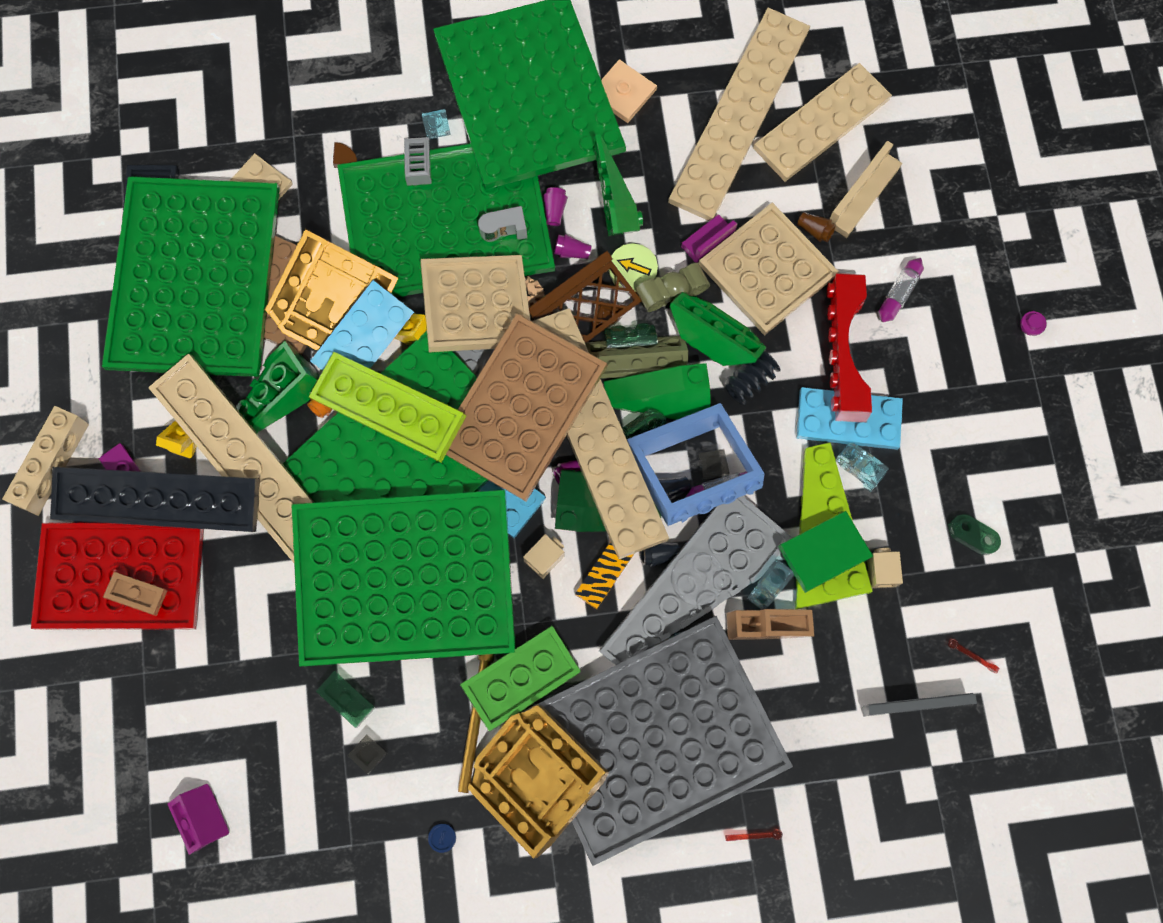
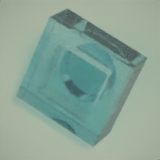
M445 109L422 114L426 136L429 139L451 135Z

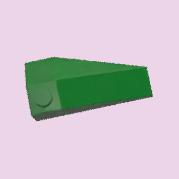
M595 134L593 140L608 236L640 231V226H643L642 212L637 211V206L601 134Z
M286 341L265 360L262 365L265 369L259 379H253L250 384L252 390L247 398L240 400L236 406V409L256 433L310 400L309 395L320 377L315 368Z
M707 363L677 366L604 381V389L613 409L633 413L640 412L654 415L653 417L657 418L664 417L678 420L710 407V383Z

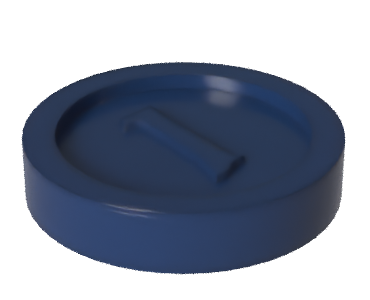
M447 824L434 826L428 836L429 845L434 851L439 853L451 850L456 843L454 829Z

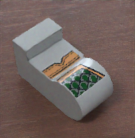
M522 206L486 213L478 221L480 235L488 242H493L501 236L513 234L517 235L518 240L527 238Z

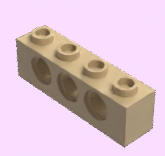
M54 406L2 499L39 516L51 494L53 467H66L89 424L79 416Z

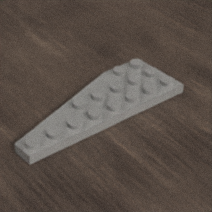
M744 496L737 498L730 504H721L714 507L600 648L599 652L613 664L618 665L654 647L661 641L663 642L678 630L691 624L726 599L736 595L740 590L759 580L781 553L778 546L792 539V537Z

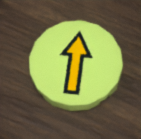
M634 243L623 245L615 250L611 256L613 258L612 262L635 292H637V286L642 282L656 278L658 269L656 257L650 249L643 245ZM609 270V275L612 278L613 283L615 284L616 277L611 272V270Z

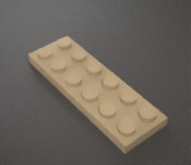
M858 63L757 141L753 149L786 182L887 103L892 95Z

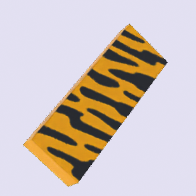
M610 542L575 595L597 610L634 554L618 559Z

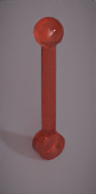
M956 639L948 641L950 649H957L987 667L989 671L998 673L1000 669L998 666L985 661L962 647Z
M779 829L766 833L725 835L726 841L762 838L780 840L783 837V833Z

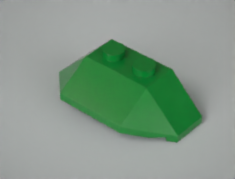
M682 292L670 305L681 339L722 366L755 363L766 349V346L760 343L759 338L751 329L708 301L691 297L687 293Z

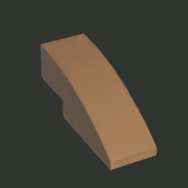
M735 610L726 613L729 640L814 637L812 610Z

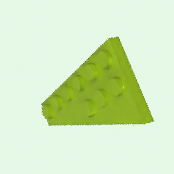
M831 443L805 448L799 535L844 511H847L852 520ZM863 562L807 593H804L796 579L795 610L873 592L865 563Z

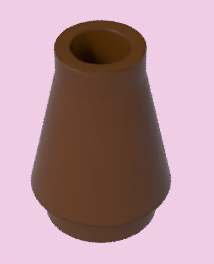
M806 212L802 213L797 223L798 226L805 229L819 242L822 240L828 242L836 228V224L832 223V219L811 215Z

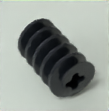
M763 351L755 363L743 364L741 370H736L733 376H729L726 379L725 387L732 398L744 406L746 404L744 396L752 399L754 395L751 390L753 389L759 393L761 388L758 383L767 386L769 383L766 377L774 380L776 376L773 370L780 372L781 369L775 359Z

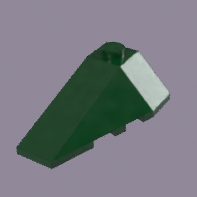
M561 469L555 529L578 532L606 531L582 471ZM656 506V509H657V511H658V513H659V516H660V518H661L662 515L660 514V512H659V510H658V508H657V506Z

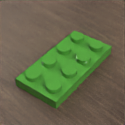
M551 626L515 649V653L507 654L460 684L488 732H490L511 716L519 713L581 671L555 629Z

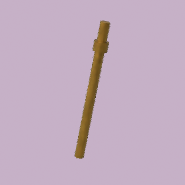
M495 654L478 655V660H480L478 673L490 666V663L494 661ZM473 705L458 792L469 793L468 786L471 782L481 718Z

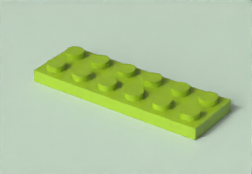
M333 352L309 395V398L440 463H442L466 418L463 412L336 352Z

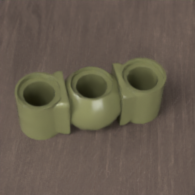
M693 263L685 268H681L679 273L672 271L661 278L648 279L638 285L636 291L647 312H653L661 307H665L668 302L672 303L682 292L687 293L689 296L703 293L710 287V283L699 263Z

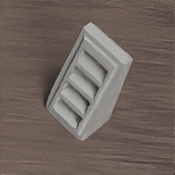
M429 137L404 139L405 179L407 185L432 184ZM424 145V148L410 149V146ZM413 153H424L421 156H411ZM411 161H424V163L411 164ZM425 168V171H411V169Z

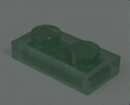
M640 323L633 327L616 325L609 329H604L607 349L657 344L655 326L647 323Z
M336 671L316 691L355 728H358L376 708Z

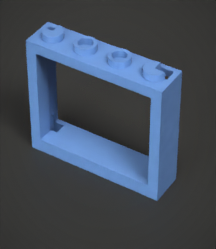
M721 403L627 439L649 493L667 526L679 521L683 523L689 517L699 513H708L716 506L730 504L746 494L752 495L754 491L763 488L764 472ZM720 427L747 473L671 503L645 456Z

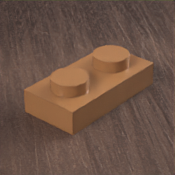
M114 572L103 597L157 616L167 590Z

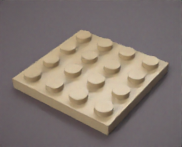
M773 202L699 260L700 267L764 336L833 280L836 273H839Z
M522 255L421 259L429 352L495 349L516 314L530 321Z

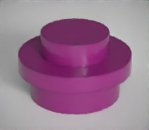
M1028 312L1021 319V329L1029 336L1040 335L1046 329V319L1039 312Z

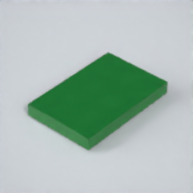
M847 511L778 546L804 593L873 557Z

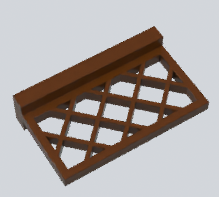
M606 251L529 308L530 321L554 314L555 312L553 311L558 307L559 312L562 311L563 304L566 301L577 302L576 316L573 315L577 326L578 321L593 323L590 334H581L586 344L638 305L641 299L612 262L613 258ZM608 270H611L616 277L615 286L601 284L602 275ZM598 278V284L592 283ZM585 287L597 288L596 301L582 299V291ZM601 289L614 291L613 304L599 302ZM618 291L628 293L633 302L627 306L617 305ZM579 292L578 298H573ZM581 303L595 305L593 318L579 316ZM598 306L612 308L609 320L597 319ZM616 309H622L617 314H615ZM596 323L602 324L597 329H595Z

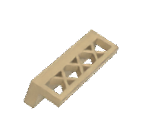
M889 141L877 153L830 217L832 223L836 224L835 231L846 238L903 164L889 155L893 144Z

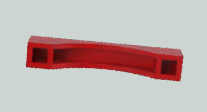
M836 273L832 283H828L827 297L831 298V305L828 308V320H832V327L829 329V342H833L829 363L833 365L834 370L830 377V387L834 388V396L831 399V411L835 412V421L867 422L872 413L871 388L862 379L854 365L848 341L851 321L861 310L867 297L866 275Z

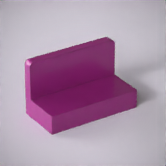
M718 214L682 242L681 247L695 263H699L700 259L735 232L737 223L733 220L728 224Z
M208 784L179 794L167 803L189 855L229 834L227 825Z

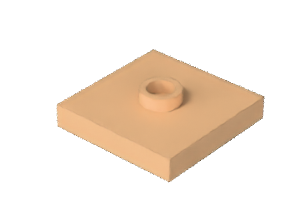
M620 59L601 80L613 113L627 123L657 89V85Z

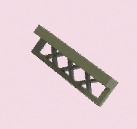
M680 336L587 342L585 344L589 354L606 362L608 365L601 378L628 377L688 365L687 345Z

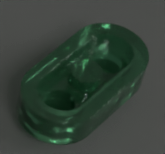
M649 409L625 425L622 430L626 439L663 426L667 421L661 412L656 409Z
M959 515L950 522L949 532L951 536L981 555L993 554L1001 546V538L995 530L969 515ZM962 523L967 524L968 531L962 529ZM985 537H989L991 539V545H988L985 542Z

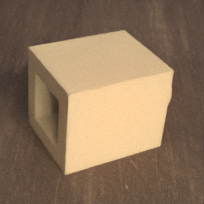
M545 534L523 557L524 562L544 579L565 557V552L562 550L564 545L554 536L550 539Z
M890 548L875 549V553H872L873 557L867 560L871 588H891L903 584L900 552H891Z

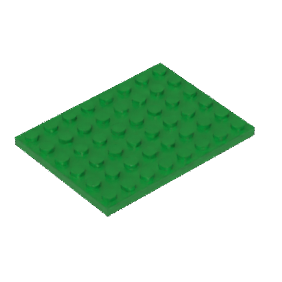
M544 0L433 29L485 190L597 160L593 140L595 134H601L611 156L626 152L624 139L571 0Z
M471 144L430 150L432 184L407 185L405 179V154L337 165L350 253L398 277L399 279L391 293L394 297L423 293L421 259L522 255L524 276L555 271L538 176L485 190ZM413 153V154H411V156H421V155H424V153ZM411 161V164L424 163V161ZM425 168L411 169V171H425ZM522 206L527 238L518 240L517 235L513 234L501 236L493 242H488L481 237L478 221L482 215Z
M128 177L102 367L105 370L166 373L186 355L190 354L208 375L260 376L266 320L265 309L268 301L280 190L278 183Z
M427 331L380 373L456 410L459 409L477 379L471 370L452 351L429 352ZM337 413L283 463L315 503L477 492L489 481L446 455L442 463L341 413Z
M506 490L291 504L299 666L515 653Z

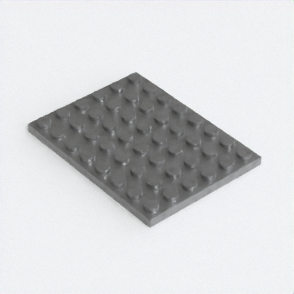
M717 616L537 704L542 705L609 772L601 787L572 820L592 866L793 767Z

